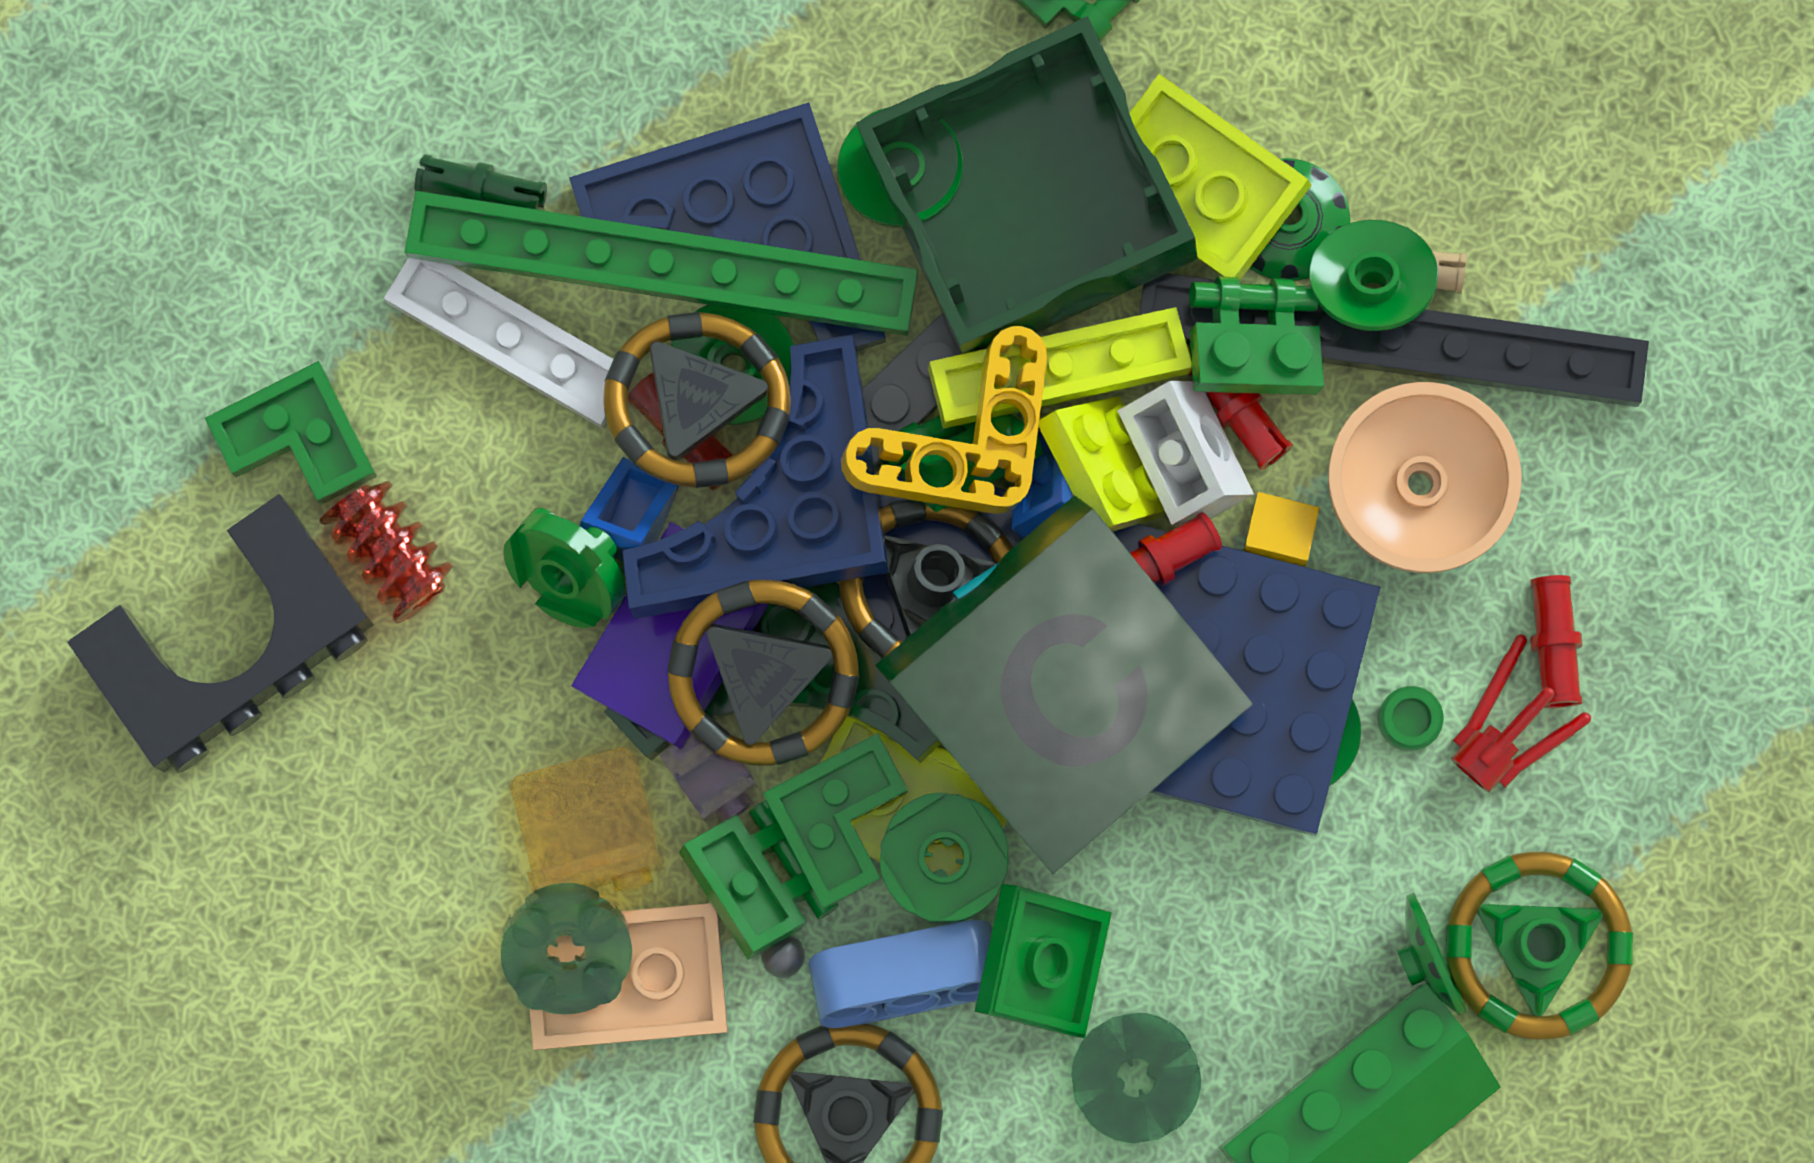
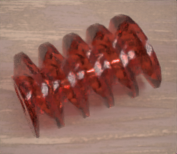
M388 480L373 486L365 485L348 494L332 506L320 518L319 523L322 525L337 523L331 533V539L335 544L344 545L353 542L346 554L347 560L352 565L369 562L362 573V580L370 586L384 582L377 594V600L381 605L385 606L400 602L392 614V620L395 623H401L413 617L445 591L446 585L443 581L454 565L451 561L435 566L429 564V559L439 545L436 541L416 546L413 543L423 524L420 521L404 526L398 523L408 504L404 500L385 506L382 501L393 486Z

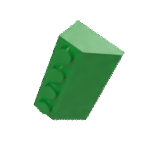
M1424 983L1408 993L1218 1148L1230 1163H1408L1500 1089L1501 1086L1469 1034L1428 983Z

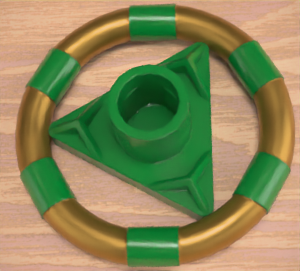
M1543 851L1524 852L1511 856L1508 855L1481 869L1464 887L1452 908L1448 925H1446V958L1456 988L1478 1017L1502 1032L1514 1036L1536 1040L1555 1039L1571 1036L1598 1022L1618 1000L1627 983L1631 966L1633 965V933L1622 901L1601 874L1577 859L1565 855ZM1546 875L1560 878L1586 896H1589L1599 909L1482 905V903L1491 893L1523 876ZM1476 913H1478L1532 1015L1520 1013L1492 994H1489L1479 981L1471 962L1472 923ZM1604 918L1608 929L1607 968L1601 982L1588 998L1581 1000L1558 1014L1542 1016L1601 919Z

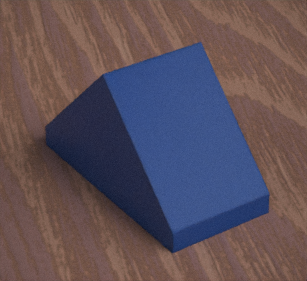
M622 457L581 519L580 527L585 530L589 527H596L608 534L617 547V552L613 558L624 562L622 550L647 545L659 539L679 485L657 479L641 470L638 466H635L630 459Z

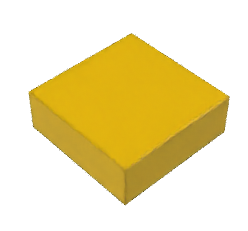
M1258 492L1243 551L1306 567L1320 507Z

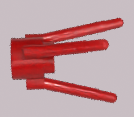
M1523 634L1515 637L1467 725L1452 740L1460 747L1450 758L1452 762L1488 793L1498 782L1506 788L1521 771L1591 722V715L1583 712L1512 760L1511 758L1519 751L1512 742L1554 697L1553 689L1546 687L1527 704L1502 732L1492 725H1489L1483 733L1480 732L1527 644V638Z

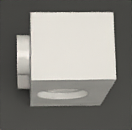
M1168 381L1118 410L1171 525L1184 524L1201 512H1204L1211 519L1254 495L1206 393L1194 392L1192 381Z

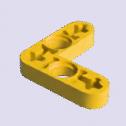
M1011 326L1000 331L988 346L983 363L973 444L881 428H867L858 432L849 441L843 452L841 466L846 480L856 489L868 493L992 514L1006 513L1013 510L1028 494L1032 481L1047 363V352L1042 338L1031 329L1023 326ZM1012 344L1021 346V356L1031 359V362L1025 363L1019 371L1016 388H1003L1009 380L1011 364L1010 360L1000 357V354L1006 353ZM994 384L1002 387V389H995ZM1027 388L1029 390V394H1027L1024 391H1021V389ZM999 404H1010L1019 409L1024 417L1025 426L1022 433L1015 436L1000 434L991 423L990 414L992 408ZM873 445L878 447L880 459L899 462L903 456V450L911 451L912 454L905 468L906 482L897 480L902 467L882 465L876 475L866 473V463L856 460V455H863L868 446ZM928 455L944 457L953 468L952 482L945 487L939 488L925 483L919 474L920 460ZM967 461L975 463L970 474L974 476L990 477L996 467L1005 469V479L1015 482V487H1009L1003 497L994 495L995 489L992 483L974 480L969 486V493L961 491L968 473Z

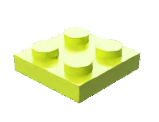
M1120 396L1055 410L1039 420V428L1073 495L1092 507L1112 532L1152 521L1166 514L1118 413V410L1125 407Z

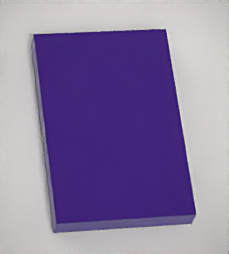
M670 522L660 539L671 536L684 528ZM626 594L571 686L578 692L681 750L690 733L673 705L669 691L667 667L673 639L683 621L694 608L634 619L629 609L628 595ZM758 603L726 615L724 614L713 624L753 631L769 603ZM707 631L698 643L699 646L692 676L694 692L703 711L706 710L723 681L707 636Z

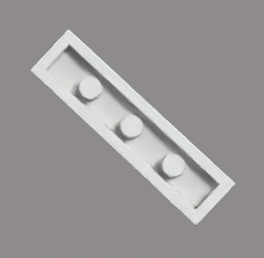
M413 258L407 259L384 297L388 305L603 429L607 422L603 404L604 380L613 361L611 357L450 264Z

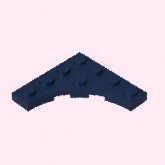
M809 102L569 177L581 217L861 260ZM807 320L818 341L853 334L857 351L886 343L885 332Z
M853 334L790 346L791 405L789 422L779 446L735 492L737 499L705 524L697 521L671 536L647 545L622 550L628 604L634 619L695 608L708 596L717 592V590L746 580H776L806 588L889 572L878 494L864 492L853 487L846 480L841 466V458L849 441L858 432L868 428L858 352ZM869 445L863 455H856V460L865 462L867 466L866 473L875 475L871 445Z

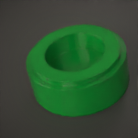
M1405 686L1393 691L1383 701L1378 713V725L1382 736L1390 745L1403 751H1417L1429 746L1439 736L1444 722L1443 710L1438 699L1428 690L1417 686Z

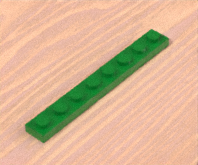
M415 191L404 251L408 258L904 336L909 334L918 280V269L421 191Z

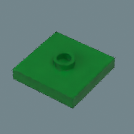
M1002 884L974 1012L1085 1039L1112 912L1017 885Z

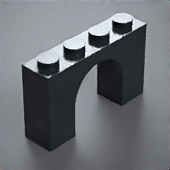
M280 494L226 530L264 583L273 605L274 624L270 641L259 660L247 671L230 680L217 683H198L181 678L168 666L133 614L121 605L67 641L152 766L162 772H166L171 767L177 773L191 768L208 755L209 750L205 744L224 730H227L230 736L244 731L262 716L258 706L278 692L283 699L295 695L315 679L311 671L315 666L331 655L336 662L344 660L358 651L368 641L364 632L374 626L373 622L290 504Z

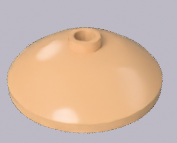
M1406 383L1386 389L1368 399L1345 422L1333 445L1329 460V495L1336 517L1344 531L1370 557L1389 567L1406 572L1429 574L1445 572L1464 566L1479 558L1506 531L1517 509L1521 492L1522 472L1520 459L1514 440L1506 425L1488 405L1477 397L1457 387L1441 383ZM1413 474H1423L1428 477L1431 482L1430 492L1426 495L1414 494L1408 486L1409 477Z

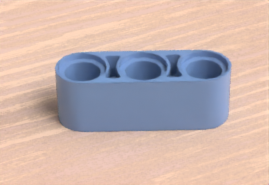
M983 920L962 921L834 947L813 955L809 959L808 964L820 1024L827 1028L862 1025L977 1001L992 933V925Z

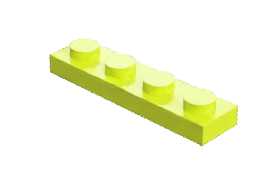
M1174 307L1041 337L1047 352L1041 407L1189 374L1192 369V362L1177 308ZM1012 344L1006 353L1000 354V357L1010 360L1011 364L1009 380L1003 388H1016L1019 371L1025 363L1031 362V359L1021 356V346ZM987 349L929 362L928 373L943 429L976 422L983 363ZM994 384L995 389H1002V387ZM1027 388L1021 389V391H1024L1027 394H1029V390ZM999 404L992 408L990 415L993 418L1021 411L1010 404Z

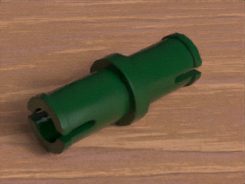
M424 154L419 163L420 166L425 167V170L417 168L415 191L538 210L537 206L541 208L545 206L547 196L546 182H535L497 173L491 164L480 162L476 167Z

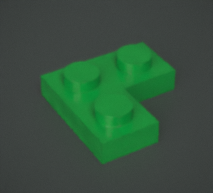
M319 361L205 417L231 473L236 478L291 450L320 505L378 477Z
M878 733L763 792L823 910L881 880L852 821L908 793V789Z

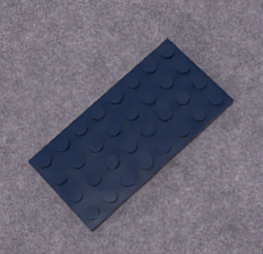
M901 473L897 476L898 481H903ZM994 487V495L1003 497L1007 491ZM878 494L880 509L889 503L905 500L903 498ZM1013 510L999 514L982 512L1004 532L1013 547L1024 539L1012 529ZM925 520L893 528L884 534L927 546L935 544L947 545L959 554L994 562L989 552L974 541L963 529L945 522ZM1137 524L1113 531V533L1130 553L1138 549V541L1144 537L1152 535L1156 539L1167 533V531ZM1221 546L1222 549L1216 552L1213 551L1174 572L1175 579L1168 584L1161 586L1156 582L1155 585L1253 704L1149 793L1316 837L1381 587ZM885 573L864 577L862 583L863 592L870 611L875 618L903 642L907 635Z

